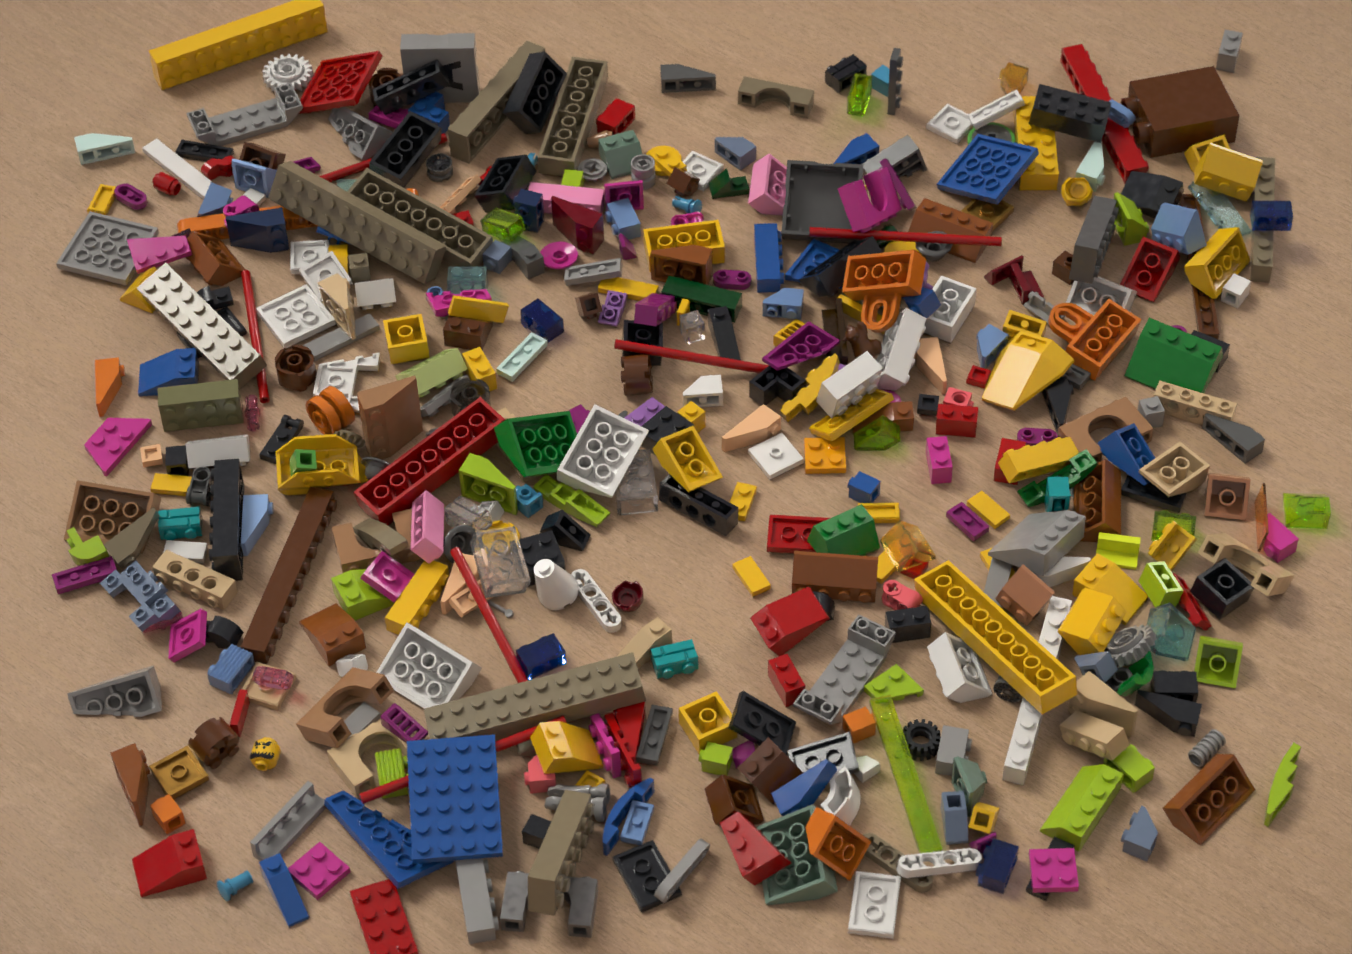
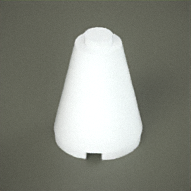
M542 559L536 563L534 567L538 599L543 606L549 610H561L570 603L571 605L579 592L576 579L549 559Z

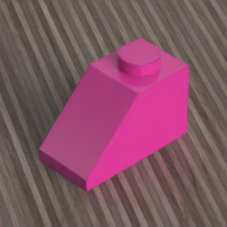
M1269 513L1267 514L1264 526L1263 550L1268 557L1279 563L1296 552L1299 538Z

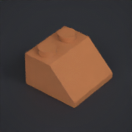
M1208 473L1204 516L1246 520L1251 479L1243 476Z
M1023 564L1005 584L995 599L1003 608L1011 612L1019 622L1028 626L1042 612L1055 591Z

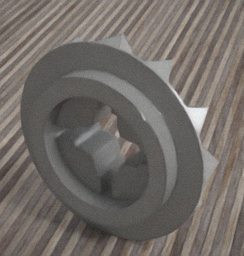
M586 159L579 164L578 171H583L584 179L587 182L590 180L596 182L597 179L602 180L603 176L607 175V165L600 159Z

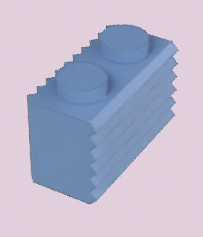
M231 644L227 650L224 649L220 654L219 661L215 665H211L207 675L210 685L233 694L254 666L253 654L234 644Z

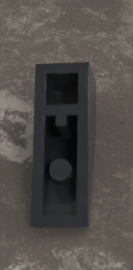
M727 306L708 309V327L718 357L741 360Z
M1066 376L1060 377L1042 390V395L1057 435L1059 427L1066 422L1071 395L1074 394L1073 385L1068 382Z
M1137 690L1135 706L1172 732L1183 736L1195 737L1202 704Z

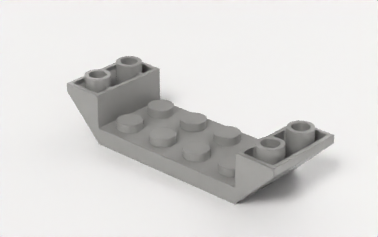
M290 82L274 87V99L209 118L204 108L186 114L198 140L211 145L223 146L287 127L302 110L303 106Z
M858 614L848 628L846 642L811 690L804 689L793 703V706L830 725L842 722L843 715L849 712L864 691V685L872 680L884 663L896 632Z

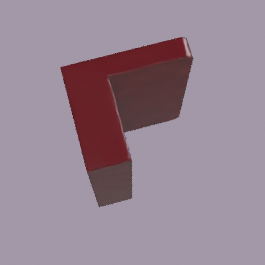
M1018 263L1011 264L1009 279L1022 305L1029 301L1028 295L1032 291L1038 292L1044 298L1032 271L1022 272Z

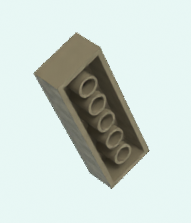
M571 790L564 791L528 875V911L555 916L558 907H562L564 892L569 891L570 878H574L576 873V863H580L582 849L587 847L588 834L593 832L594 821L591 820L594 812V804L591 803V794Z

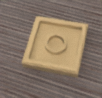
M257 662L242 690L248 691L251 703L278 711L296 680V673Z

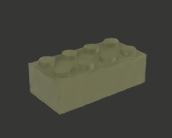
M238 379L158 388V408L164 432L244 423L243 403Z

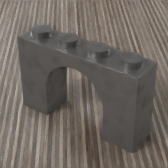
M522 871L507 873L500 915L501 930L524 932L528 910L529 873ZM591 877L570 878L569 891L564 892V899L570 905L568 919L569 936L592 938L598 896L597 879H592Z

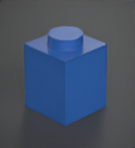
M859 471L848 482L849 498L860 503H873L880 494L881 481Z

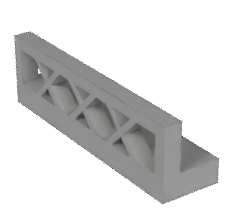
M307 781L252 839L250 844L253 857L262 861L278 853L282 856L326 809L324 805L325 800L315 794L314 786L311 782Z

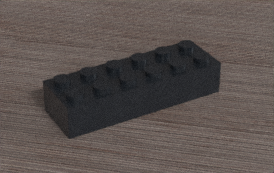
M239 459L214 460V469H211V480L214 481V484L210 486L211 497H214L210 501V510L213 513V516H210V528L213 529V532L209 533L210 545L213 546L212 549H209V559L213 561L212 570L235 581L243 580L241 530L244 480Z

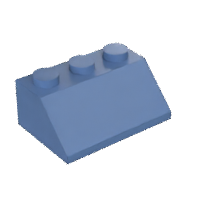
M1169 203L1161 204L1151 227L1153 241L1174 248L1184 254H1190L1207 246L1198 210Z

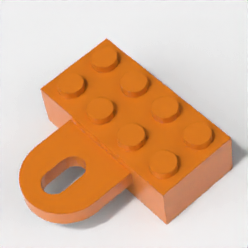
M916 250L848 256L842 292L854 301L864 300L861 320L870 331L881 333L894 325L899 315L901 297L921 295L926 258ZM884 306L882 319L876 322L878 309Z
M1108 299L1094 316L1075 304H1058L1051 310L1048 324L1056 335L1069 342L1065 352L1074 359L1073 364L1090 372V378L1095 381L1136 334L1142 319L1111 299ZM1059 316H1066L1067 318L1075 322L1076 325L1068 324Z

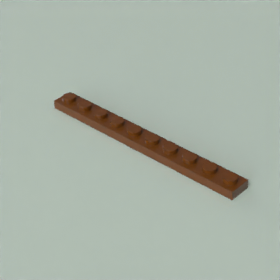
M1182 194L1179 206L1198 210L1203 229L1198 194ZM1197 250V251H1195V252H1192V253H1190V254H1186V255H1187V262H1189V260H1190L1199 250ZM1191 284L1198 332L1219 339L1214 299Z

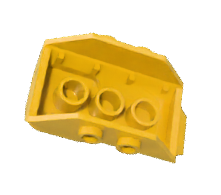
M336 434L294 437L276 451L278 491L284 495L307 494L310 487L321 488L367 482L368 479L365 475L366 467L361 463L362 458L357 453V446ZM295 449L316 451V471L296 472L292 476L290 475L289 459Z

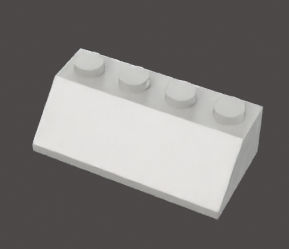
M908 308L901 311L894 325L885 331L881 343L882 352L876 358V361L883 368L877 389L897 390L901 386H905L910 378L908 373L915 363L914 355L920 347L919 339L926 329V326H924L926 318Z

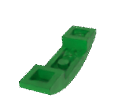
M1085 449L1070 458L1069 465L1049 477H1068L1069 489H1071L1083 480L1098 464L1089 451ZM1047 478L1038 484L1033 481L1017 491L1028 507L1045 502Z
M1150 651L1143 658L1129 665L1128 669L1133 676L1120 684L1117 691L1120 696L1133 694L1152 679L1154 666Z

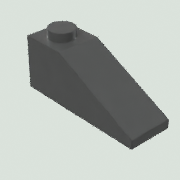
M681 64L660 65L662 93L716 90V74Z
M519 235L502 241V243L511 246L512 260L528 280L545 273L544 257L534 244Z
M1208 413L1204 415L1202 429L1243 463H1248L1263 452L1265 439L1251 427Z

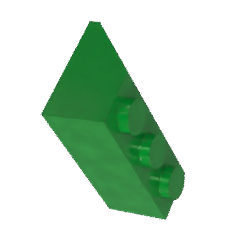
M862 504L814 525L807 539L818 553L865 556L880 548L874 519Z

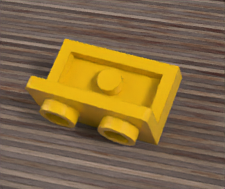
M1173 521L1164 527L1162 536L1158 540L1153 541L1149 547L1150 551L1148 554L1157 562L1165 561L1172 572L1197 539Z

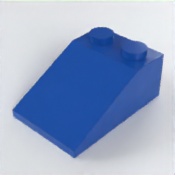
M196 348L175 349L140 364L138 396L158 395V388L198 383L199 359Z
M1135 423L1114 431L1098 442L1102 454L1106 456L1108 461L1141 484L1151 483L1139 473V469L1154 460L1155 456Z

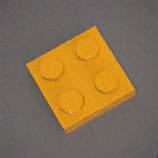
M838 437L834 441L824 438H804L805 474L846 473L844 437Z

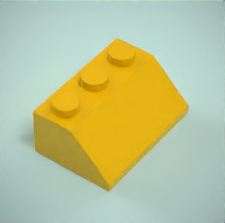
M1209 143L1194 170V184L1247 202L1255 188L1263 160Z
M1083 588L1057 632L1078 655L1104 652L1127 611L1114 597Z

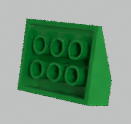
M1149 318L1140 334L1124 376L1155 390L1159 381L1204 393L1223 357L1222 347Z
M570 411L509 418L494 427L500 447L523 477L557 473L561 462L577 436Z

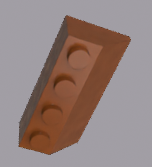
M924 198L915 211L908 232L929 233L942 231L953 235L992 236L993 223ZM953 244L948 253L976 263L987 246Z
M1106 459L1098 462V465L1074 486L1073 511L1086 516L1084 537L1080 540L1082 542H1098L1099 532L1121 535V470Z
M794 551L792 594L810 587L812 591L824 593L835 600L875 603L878 557Z
M1217 754L1162 809L1175 828L1197 844H1202L1255 791V788L1234 754Z

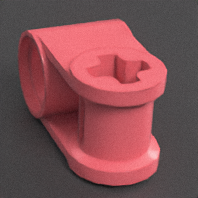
M888 580L883 585L882 602L894 610L919 607L923 602L922 596L917 591L902 585L896 580Z

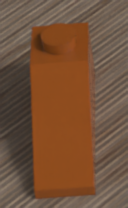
M912 401L892 402L885 405L852 428L853 435L913 431L914 413Z

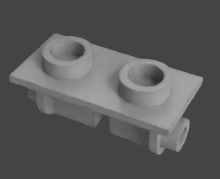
M1030 292L1028 295L1029 301L1023 306L1041 320L1047 321L1048 324L1050 312L1055 306L1046 302L1038 292Z

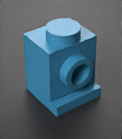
M527 484L522 487L516 486L517 507L522 514L529 518L543 508V497L540 492L537 493Z

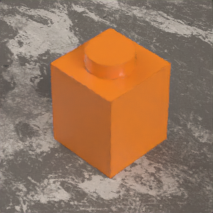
M865 706L843 715L842 729L845 733L850 732L853 743H857L874 736L878 723L873 713L870 714Z
M170 794L158 798L150 805L154 819L166 835L186 824L183 811Z

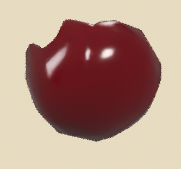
M625 580L616 586L612 592L613 604L618 610L623 612H632L638 609L644 600L643 588L637 581L628 582Z

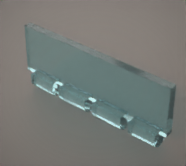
M1194 181L1188 186L1192 195L1198 198L1197 201L1204 211L1208 212L1207 215L1215 226H1219L1218 230L1239 227L1242 236L1252 232L1225 194L1195 185Z

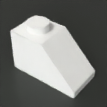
M721 375L701 376L683 392V407L690 401L699 407L723 406Z

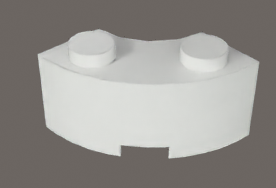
M845 766L835 773L829 781L830 793L821 804V807L824 811L837 816L850 826L858 813L861 798L859 789Z

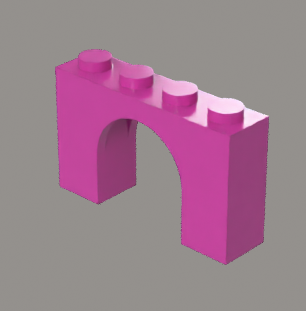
M887 167L863 176L871 202L862 179L838 188L853 232L858 230L861 233L869 231L873 227L879 226L880 223L896 217V213L902 210Z

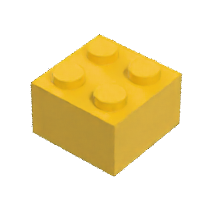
M422 314L383 320L391 364L430 358Z
M717 691L678 708L679 724L698 754H700L701 749H705L707 741L722 745L738 737L736 732L728 728L732 713Z

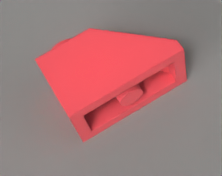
M537 755L528 762V772H524L525 785L530 786V794L547 792L548 787L556 785L555 773L544 774Z

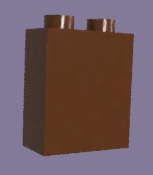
M1214 66L1130 81L1128 97L1121 99V105L1131 110L1135 116L1133 124L1135 142L1137 145L1144 144L1150 158L1185 152L1192 145L1225 135L1228 144L1235 142L1240 115Z

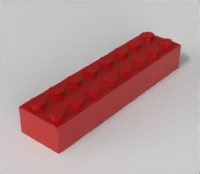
M479 397L356 489L353 493L359 507L372 519L386 525L393 522L392 513L412 508V502L424 491L427 490L429 493H432L459 472L460 467L470 453L481 456L498 443L494 427L505 421V419Z

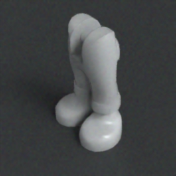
M558 784L548 787L547 795L549 797L546 798L544 805L546 809L556 811L565 790L591 794V803L594 804L593 813L595 819L598 822H605L606 804L610 800L609 784H599L596 787L591 785L569 786Z

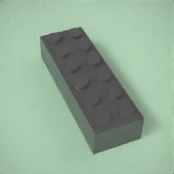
M1094 195L1074 246L1069 275L1070 280L1092 284L1094 277L1098 278L1106 252H1108L1109 244H1111L1112 236L1115 233V219H1117L1119 208L1116 207L1117 200Z

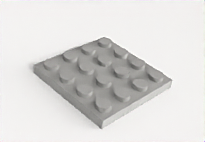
M90 211L57 261V268L127 286L136 271L127 239L157 237L159 230L157 227Z

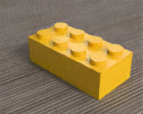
M719 220L643 229L644 248L649 272H651V250L688 245L712 248L713 264L725 263V245Z

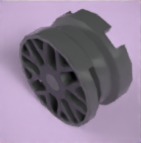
M442 153L434 154L427 159L426 167L429 179L435 182H443L442 180H449L452 177V160L448 155Z
M1000 675L998 676V680L993 687L996 695L1008 702L1020 701L1022 696Z

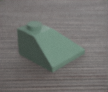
M957 756L953 760L951 782L955 791H964L967 817H971L974 806L984 794L987 777L985 772L980 770L978 763Z

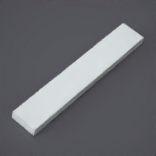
M158 139L142 147L143 152L204 200L212 181Z

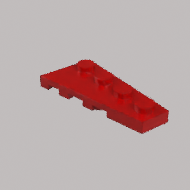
M613 713L604 715L605 726L607 727L608 735L614 740V747H618L620 751L621 771L624 770L627 788H632L642 782L641 767L639 763L636 764L633 751L629 750L626 738H622L621 728Z

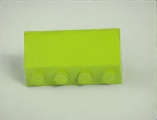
M1105 764L1082 766L1041 827L1040 832L1051 838L1057 837L1075 845L1074 850L1080 852L1121 790L1124 774Z

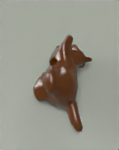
M859 321L857 327L850 324L846 326L847 332L842 341L850 342L855 359L866 351L873 358L881 354V342L877 339L872 340L868 338L867 326L863 322Z

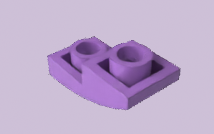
M608 290L605 304L602 305L603 312H600L599 324L618 326L627 301V293Z

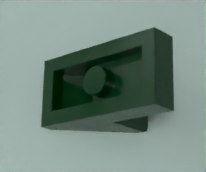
M728 169L723 170L709 183L712 199L749 194L746 176L730 178Z

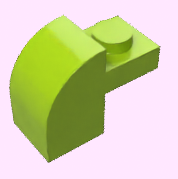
M74 527L67 530L70 537L67 539V542L71 548L68 551L73 562L78 566L109 557L98 535L82 542Z

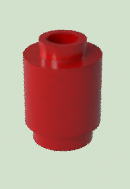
M160 172L153 177L152 182L155 189L169 196H176L180 192L181 183L177 178L164 172Z

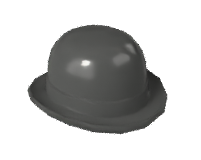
M942 231L929 232L934 234H947ZM916 242L917 250L928 261L942 259L951 250L953 245Z
M365 457L361 460V463L366 467L365 475L368 480L391 464L374 457Z
M459 525L447 533L444 538L443 547L445 556L451 563H454V559L450 551L455 547H459L462 554H474L479 540L477 531L469 525Z

